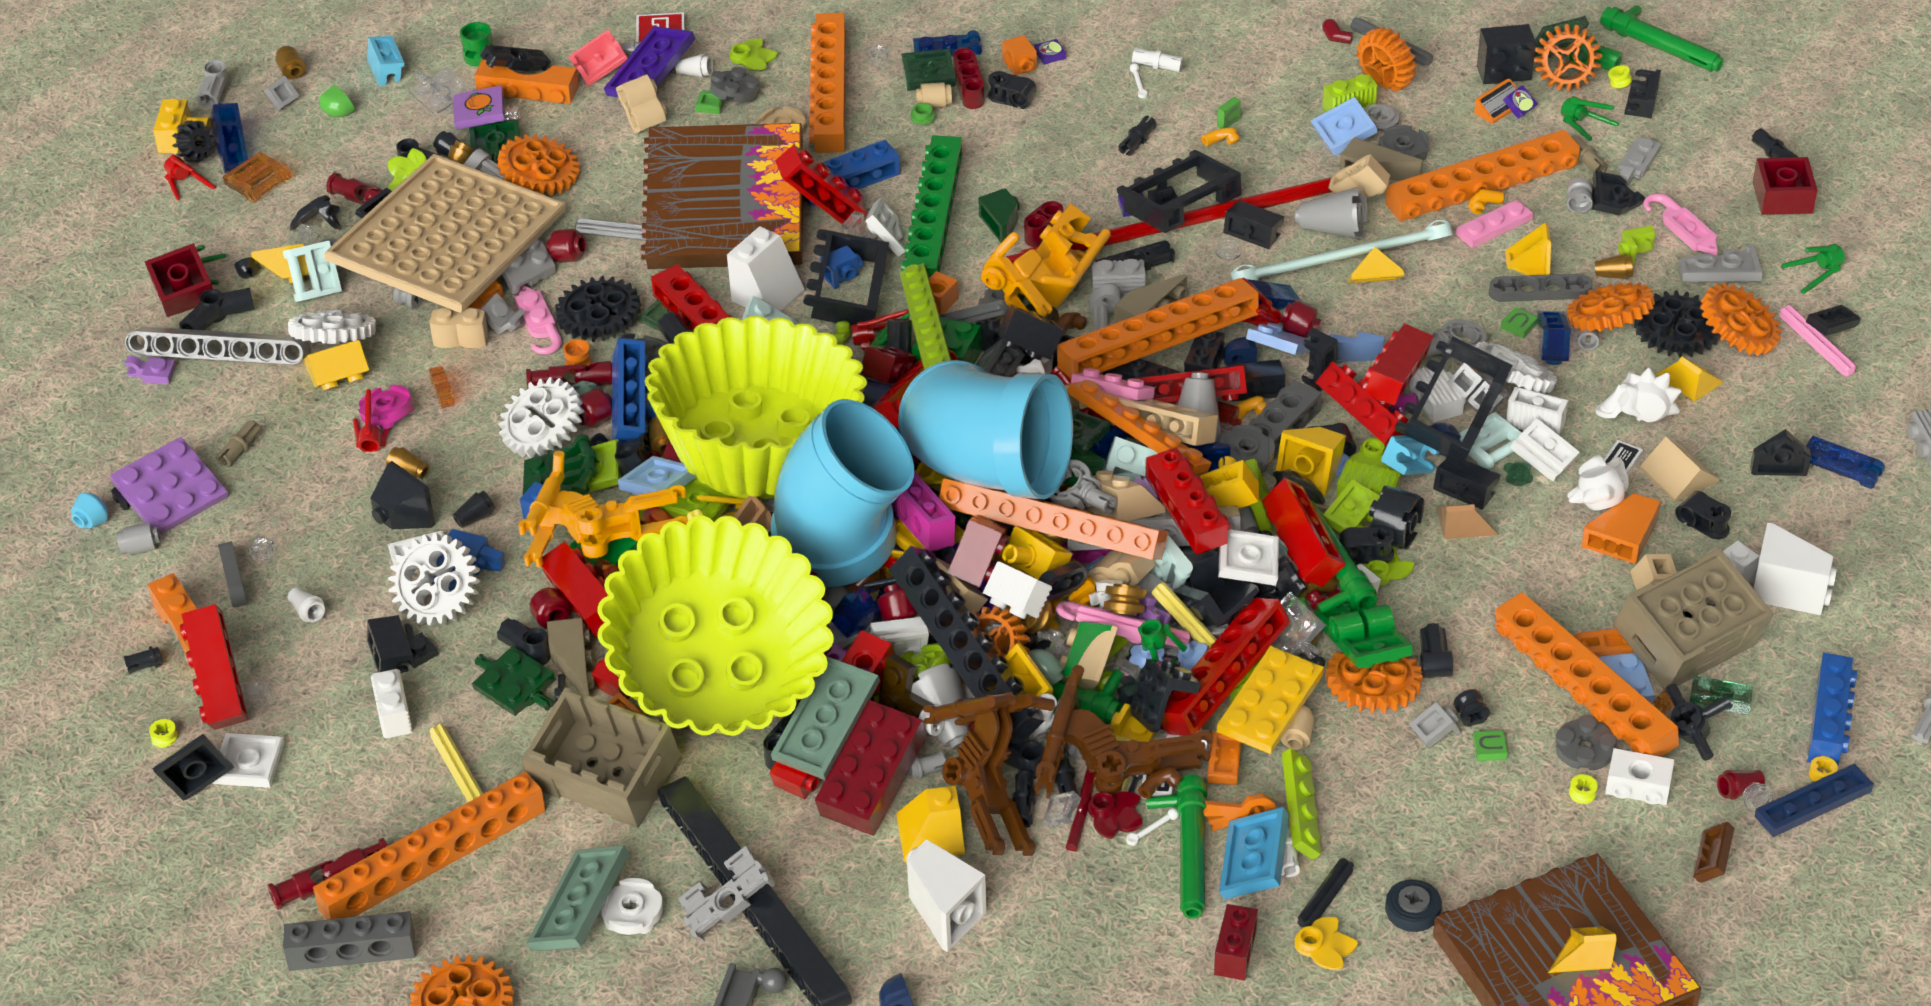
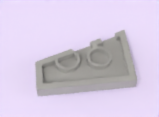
M1754 244L1745 246L1744 251L1724 250L1723 255L1719 256L1707 253L1681 258L1678 265L1682 282L1723 283L1729 281L1750 283L1752 281H1761L1763 273Z

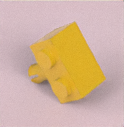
M163 99L153 129L158 153H177L178 148L172 146L176 143V139L172 135L178 133L177 126L183 125V122L187 120L204 122V126L211 127L210 117H191L187 99Z
M1225 456V465L1224 459L1221 458L1218 463L1219 469L1200 475L1205 490L1209 495H1213L1217 506H1238V509L1258 502L1259 482L1244 460L1236 462L1233 457Z
M1019 526L1014 527L1009 544L1002 552L1003 560L1009 563L1010 567L1020 572L1028 573L1037 580L1044 572L1069 563L1073 555L1072 552L1039 531Z

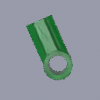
M1594 40V42H1592L1591 45L1597 44L1598 42ZM1582 43L1577 57L1586 65L1588 52L1585 44ZM1601 45L1598 50L1594 51V53L1602 54V58L1594 59V62L1600 63V68L1610 70L1613 67L1619 66L1622 61L1623 54L1619 51ZM1570 52V54H1569V59H1570V61H1573L1574 63H1576V62L1574 61V58L1571 56V55L1574 54V53H1573V52Z

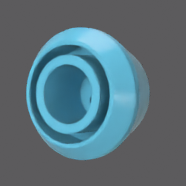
M80 493L71 508V518L81 528L89 529L104 524L108 518V509L105 503L93 493Z

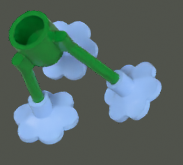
M1150 619L1138 627L1142 644L1131 648L1129 663L1132 668H1138L1140 671L1145 665L1146 658L1163 661L1162 658L1165 652L1162 647L1165 645L1167 636L1180 649L1177 654L1178 661L1181 662L1180 666L1188 670L1194 667L1209 648L1205 643L1199 644L1197 641L1184 644L1171 631L1169 624L1162 625L1160 621Z

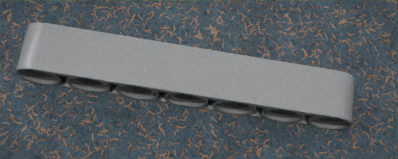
M141 327L129 333L125 339V345L129 352L135 355L292 365L302 361L311 351L308 341H302V339H295V337L286 335ZM138 335L142 336L145 340V346H141L138 343ZM163 337L169 339L171 343L170 348L163 344ZM189 338L195 341L196 350L189 346ZM214 340H218L222 344V351H218L215 348ZM240 341L248 346V353L240 349ZM266 343H269L274 348L273 355L266 351ZM291 345H296L299 348V356L292 353Z

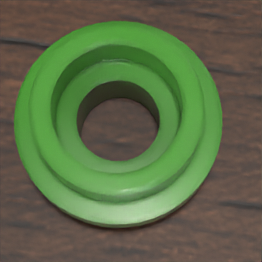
M918 103L914 105L910 118L916 124H929L935 119V112L931 105Z

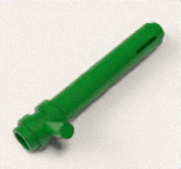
M1638 5L1633 6L1626 12L1617 7H1607L1601 15L1600 24L1606 30L1611 32L1613 30L1617 31L1616 33L1622 37L1629 36L1710 72L1713 70L1718 72L1723 65L1724 59L1721 58L1720 54L1637 19L1636 16L1641 13V7Z
M1310 500L1346 564L1335 574L1340 582L1339 587L1342 592L1318 603L1319 611L1321 614H1324L1348 601L1354 609L1359 611L1374 607L1378 600L1376 589L1369 582L1366 574L1358 569L1316 503Z
M1117 669L1113 670L1101 692L1091 688L1085 690L1078 687L1079 710L1093 712L1106 725L1111 724L1115 712H1120L1123 704L1118 702L1117 698L1112 695L1124 674ZM1061 680L1052 685V695L1056 698L1057 702L1062 697L1066 682Z
M1194 774L1186 775L1182 778L1177 786V794L1155 796L1146 799L1147 809L1177 806V812L1180 815V910L1189 919L1199 918L1205 910V816L1203 810L1206 808L1207 785L1202 777Z

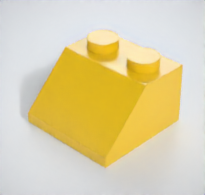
M359 340L307 355L303 359L315 388L322 386L323 391L339 386L337 381L346 378L349 383L364 378L363 373L369 371Z

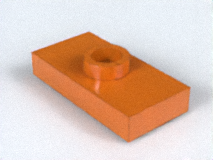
M1212 731L1213 742L1210 746L1207 783L1237 785L1241 742L1217 731Z

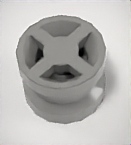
M395 288L393 292L395 303L400 305L407 304L412 309H417L424 300L398 288Z

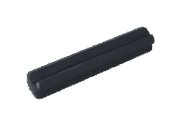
M1345 858L1338 860L1299 914L1297 924L1300 927L1312 926L1313 922L1322 916L1353 873L1354 864L1352 861H1348Z

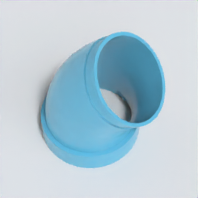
M951 360L937 363L922 371L910 383L903 395L898 415L901 436L911 453L936 472L967 484L1005 490L1009 495L1020 498L1047 499L1060 487L1071 456L1073 416L1068 392L1063 382L1056 375L1022 372L1014 377H1006L988 373L970 362Z
M841 399L829 404L806 427L786 456L775 489L771 535L786 538L791 544L792 553L804 555L811 564V571L817 573L818 578L822 580L825 587L848 585L870 576L887 561L894 549L897 528L891 504L908 489L914 477V464L911 453L898 430L882 414L866 404L854 400Z

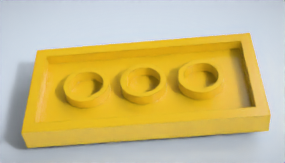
M1270 646L1218 722L1217 732L1272 754L1323 676L1324 667Z

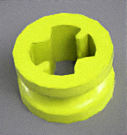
M1619 65L1613 67L1608 72L1610 84L1614 88H1623L1632 82L1628 66Z
M169 719L157 720L149 728L151 741L158 747L170 746L178 738L176 725Z
M1576 775L1570 782L1569 795L1575 802L1581 804L1590 803L1596 798L1598 784L1589 775ZM1582 786V791L1578 790V787Z

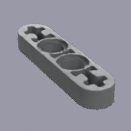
M1585 274L1500 276L1491 280L1489 296L1498 302L1580 299L1579 295H1587L1588 290L1592 289V280ZM1557 285L1558 287H1560V289L1557 291L1549 290L1547 286ZM1531 286L1534 290L1525 292L1520 287Z

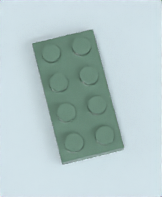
M827 656L828 664L823 674L813 678L815 688L812 694L801 699L771 753L773 761L826 780L863 709L880 682L877 674Z
M624 845L579 849L574 852L527 941L532 951L582 947L630 854Z

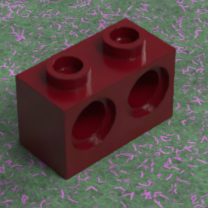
M888 345L870 346L866 348L862 360L863 369L861 374L885 383H896L915 365L914 360L916 356Z
M1232 904L1226 905L1215 950L1214 975L1245 981L1257 933L1258 909Z

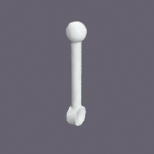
M1133 63L1130 65V71L1135 76L1139 89L1138 97L1146 98L1147 91L1143 89L1138 73L1139 66Z
M1169 809L1167 815L1137 834H1128L1126 837L1127 843L1129 845H1136L1140 838L1170 819H1177L1179 817L1177 809Z

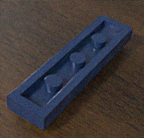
M1852 764L1756 808L1754 817L1772 837H1775L1872 792L1874 783L1856 764Z

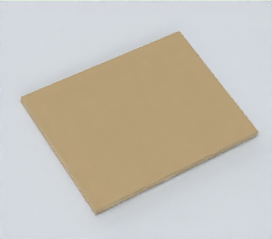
M433 154L324 252V260L462 313L566 211V204Z

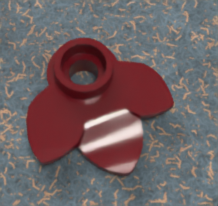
M1121 791L1114 795L1107 792L1094 794L1088 803L1089 815L1094 818V829L1101 836L1113 839L1119 830L1122 832H1133L1143 826L1142 818L1133 809L1139 804L1141 797L1127 791Z

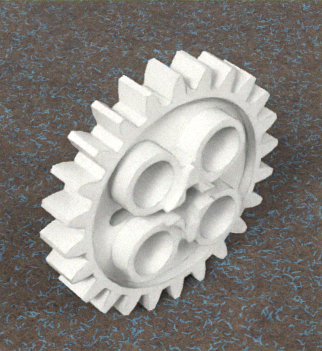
M323 310L317 311V313L307 312V315L299 314V316H293V319L288 321L290 337H295V339H302V341L311 340L312 343L322 341V343L339 344L347 343L349 340H365L366 337H372L376 332V320L374 317H369L368 314L362 315L361 312Z
M1483 341L1475 345L1476 348L1513 365L1505 380L1508 383H1515L1518 387L1538 393L1541 391L1546 394V392L1551 393L1558 380L1556 379L1557 376L1553 375V372L1547 370V367L1541 366L1540 362L1518 351L1514 352L1511 348L1500 344H1493L1492 342L1487 343Z
M549 377L545 384L542 379H539L537 386L530 382L528 390L525 391L520 388L521 395L519 397L511 396L514 402L513 404H505L508 412L500 415L504 421L498 425L502 429L499 432L503 438L502 441L513 453H518L522 458L526 454L529 458H533L536 453L541 456L544 455L545 450L550 449L554 451L553 447L556 445L562 448L561 441L563 439L571 440L568 434L570 432H577L574 424L582 422L578 415L583 413L584 410L580 407L583 404L579 398L580 395L568 382L564 383L560 378L555 382ZM528 408H531L534 411H536L540 417H538L537 415H533L531 411L528 410ZM542 419H544L545 421H549L551 425L554 426V428H551L548 425H546V423Z
M434 533L431 540L429 536L424 534L422 535V543L412 539L413 548L410 549L403 546L404 557L395 556L400 562L399 566L394 565L390 567L396 572V576H391L388 580L394 582L396 586L390 588L389 592L398 594L392 602L397 605L402 604L398 611L403 614L408 613L407 619L414 621L417 618V623L420 625H424L427 621L429 626L435 627L438 621L439 624L445 626L447 625V617L450 620L457 621L456 612L466 614L464 604H474L469 598L470 594L476 595L479 593L472 588L473 584L481 582V580L473 577V574L480 571V568L471 566L477 560L476 557L472 555L467 556L470 548L466 546L461 547V541L457 539L452 541V537L444 535L441 538V535ZM444 554V563L437 567L438 557ZM454 566H455V567H456L455 571H453V572L450 573V571H451V570L454 568ZM420 569L419 578L413 581L412 575L414 571ZM456 579V588L449 592V583ZM432 593L431 603L425 606L424 599L426 595Z

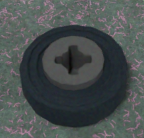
M1409 879L1400 881L1391 887L1386 895L1385 911L1388 919L1396 927L1405 931L1420 932L1434 926L1435 917L1441 914L1442 900L1438 891L1432 885L1421 880Z

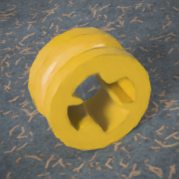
M1818 756L1811 761L1809 777L1813 782L1837 772L1838 765L1830 757ZM1818 768H1821V771H1823V769H1826L1829 772L1826 773V771L1824 770V772L1822 773L1818 771Z

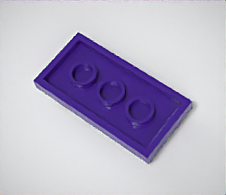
M653 26L604 87L606 95L618 97L616 87L644 75H648L649 79H653L656 87H658L696 38L693 31Z

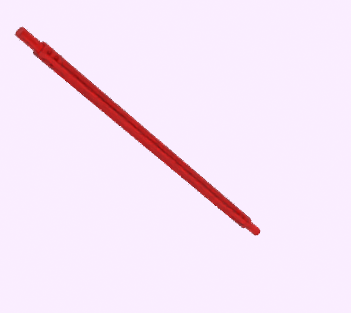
M1332 177L1229 201L1225 204L1220 203L1184 212V224L1175 229L1225 218L1226 211L1239 200L1263 209L1331 193L1329 185ZM1145 222L1122 226L1109 230L1111 236L1104 246L1162 232ZM1068 240L1073 244L1070 247L1072 250L1085 251L1088 249L1084 244ZM1039 246L1021 250L1018 254L1006 257L1013 264L1016 259L1025 254L1027 251H1029L1030 249L1037 250Z

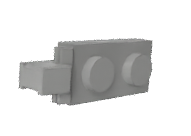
M1639 136L1636 138L1618 168L1619 176L1627 181V187L1634 177L1638 179L1643 178L1660 152L1662 143Z

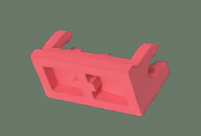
M606 30L568 56L574 68H577V73L588 86L594 84L628 59L617 40L615 41L609 30Z

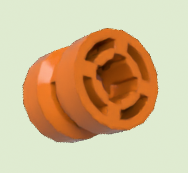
M573 339L564 345L565 365L585 364L588 366L592 364L590 346L587 341ZM575 370L568 371L570 374L575 375Z

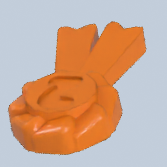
M1260 793L1248 795L1240 804L1205 801L1206 808L1203 810V813L1207 817L1212 831L1227 827L1230 820L1276 809V804L1273 798Z

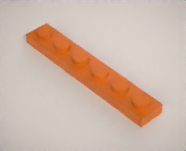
M1087 379L1070 383L1067 391L1069 395L1155 452L1161 453L1177 447L1182 456H1186L1189 459L1195 475L1208 472L1211 462L1202 457L1203 454L1200 451L1187 447L1181 443L1182 440L1179 437L1167 434L1160 429L1161 426L1140 416L1138 410L1126 407L1119 402L1117 396L1105 393L1099 389L1097 383Z

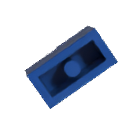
M451 529L448 536L452 537V541L457 539L462 542L461 547L466 546L470 548L467 556L472 555L476 557L477 560L471 566L480 568V571L475 573V575H479L482 569L501 572L505 566L504 553L489 546L487 537L456 529ZM444 554L438 557L437 567L444 563ZM454 566V568L450 571V573L453 572V571H455V569H456L455 566ZM456 579L449 583L448 589L450 591L456 588Z

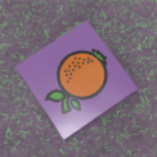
M502 86L453 95L454 125L456 130L504 121V94Z

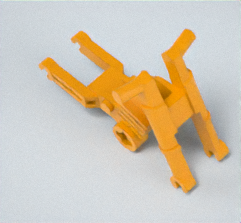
M556 451L553 454L552 473L545 480L536 500L532 502L526 519L521 520L518 526L520 535H524L527 530H530L531 536H535L528 551L524 554L526 567H529L532 562H536V567L543 565L542 555L548 543L552 541L558 524L566 526L568 533H570L577 543H581L584 556L599 558L608 552V543L613 540L630 537L638 541L647 533L660 535L662 527L672 521H678L686 525L688 523V517L678 516L674 519L640 525L638 510L678 503V496L686 498V490L681 485H675L665 490L630 496L625 503H617L611 500L606 502V504L598 505L590 497V494L583 496L577 492L560 491V486L565 478V453L563 451Z

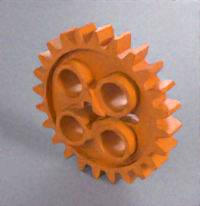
M524 134L523 139L515 136L514 141L508 139L507 145H502L498 155L497 168H500V175H505V181H512L513 184L534 192L537 191L544 195V192H547L550 196H553L554 191L562 194L563 189L569 191L570 186L575 185L576 178L579 175L580 162H577V155H572V149H565V143L556 144V138L548 141L546 135L539 139L537 134H534L533 138Z
M1619 282L1616 286L1608 284L1607 287L1599 286L1595 291L1588 290L1587 295L1581 294L1579 295L1580 299H1573V304H1569V309H1566L1570 326L1573 325L1574 329L1579 328L1580 331H1584L1588 328L1589 332L1598 329L1601 332L1605 328L1613 330L1614 327L1622 328L1625 323L1633 324L1634 319H1642V315L1649 314V310L1653 309L1655 302L1651 288H1648L1647 285L1641 286V283L1633 285L1632 282L1622 285V282Z
M1723 282L1721 286L1715 284L1714 287H1710L1701 299L1703 304L1700 306V309L1704 311L1702 316L1708 319L1706 325L1714 327L1712 332L1719 333L1721 341H1729V347L1736 345L1739 352L1745 349L1748 355L1754 352L1757 356H1760L1761 353L1766 355L1769 351L1771 352L1781 339L1779 334L1782 330L1778 328L1780 322L1773 319L1776 314L1768 312L1770 306L1762 305V299H1755L1752 291L1747 294L1742 286L1738 290L1733 283L1728 287Z
M1340 650V654L1334 652L1333 659L1328 660L1326 686L1331 688V695H1338V702L1347 700L1348 708L1358 705L1359 712L1363 711L1364 708H1369L1371 714H1374L1375 709H1380L1383 714H1386V710L1389 707L1396 712L1398 711V704L1406 708L1408 707V701H1415L1416 695L1420 694V687L1422 685L1421 667L1416 666V659H1409L1408 656L1396 662L1386 661L1377 663L1370 668H1357Z
M456 955L454 963L449 964L447 960L442 959L443 967L438 968L435 965H431V975L421 973L422 982L414 983L415 992L410 993L412 1003L409 1004V1006H514V992L510 977L505 976L503 967L496 969L495 961L485 965L484 957L481 956L476 962H472L471 955H468L466 960L461 962L458 955Z

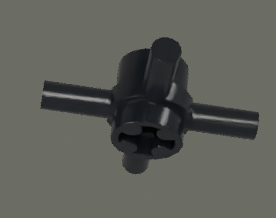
M1677 684L1668 685L1666 691L1675 706L1671 712V721L1678 726V737L1690 744H1695L1704 761L1711 759L1714 754L1706 741L1710 731L1708 719L1732 707L1728 696H1725L1701 708L1692 702H1686Z

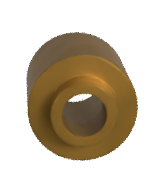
M283 46L278 49L275 61L283 76H286L289 80L301 77L305 73L306 65L298 51L290 46Z
M656 416L649 421L648 438L652 451L663 455L669 438Z

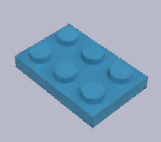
M1284 807L1229 821L1219 893L1224 899L1280 886L1289 814Z

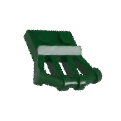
M585 434L577 435L572 444L559 450L565 453V478L560 486V491L577 492L583 496L587 495L590 491L589 484L592 478H595L597 475L595 463L597 462L598 455L591 448V441ZM549 449L545 455L524 460L523 495L534 482L544 484L553 471V454L556 451Z

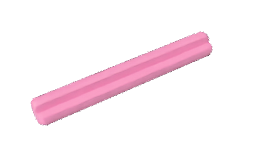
M1787 305L1780 310V318L1843 376L1848 377L1855 373L1856 365L1821 332L1807 324L1806 319L1791 305Z
M1079 605L1076 612V621L1113 625L1118 627L1117 632L1141 638L1138 627L1145 622L1144 620L1086 605ZM1170 627L1171 631L1184 644H1189V632ZM1168 636L1166 637L1165 644L1178 647Z

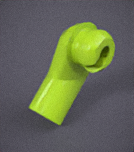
M848 321L837 322V331L832 334L836 337L837 344L843 345L852 335Z

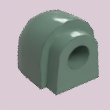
M1044 649L1029 651V656L1051 686L1064 677L1061 672L1063 670L1062 665L1051 652Z

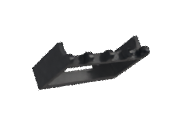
M1193 150L1189 153L1190 157L1184 160L1176 158L1172 161L1173 165L1165 169L1158 167L1153 170V175L1145 179L1142 177L1135 178L1134 184L1131 186L1121 185L1117 187V193L1124 198L1125 212L1161 232L1167 233L1184 224V207L1214 192L1216 193V201L1221 204L1241 196V173L1197 150ZM1195 166L1197 176L1208 181L1163 205H1159L1140 195V193Z
M819 229L816 237L819 240L826 241L825 245H815L813 252L815 255L823 256L822 262L814 261L810 264V270L814 273H819L818 280L808 279L806 284L809 290L816 292L815 295H805L803 299L805 305L813 307L811 318L833 323L848 321L850 326L858 322L875 319L889 242ZM848 246L861 257V260L875 263L867 305L820 297L830 252Z
M1453 336L1449 344L1444 341H1438L1436 349L1444 353L1440 363L1434 360L1427 362L1426 367L1435 373L1429 384L1423 381L1417 382L1415 388L1424 393L1419 404L1406 403L1405 411L1413 415L1408 425L1398 421L1394 428L1396 431L1464 464L1513 365ZM1449 356L1494 377L1462 442L1417 420Z

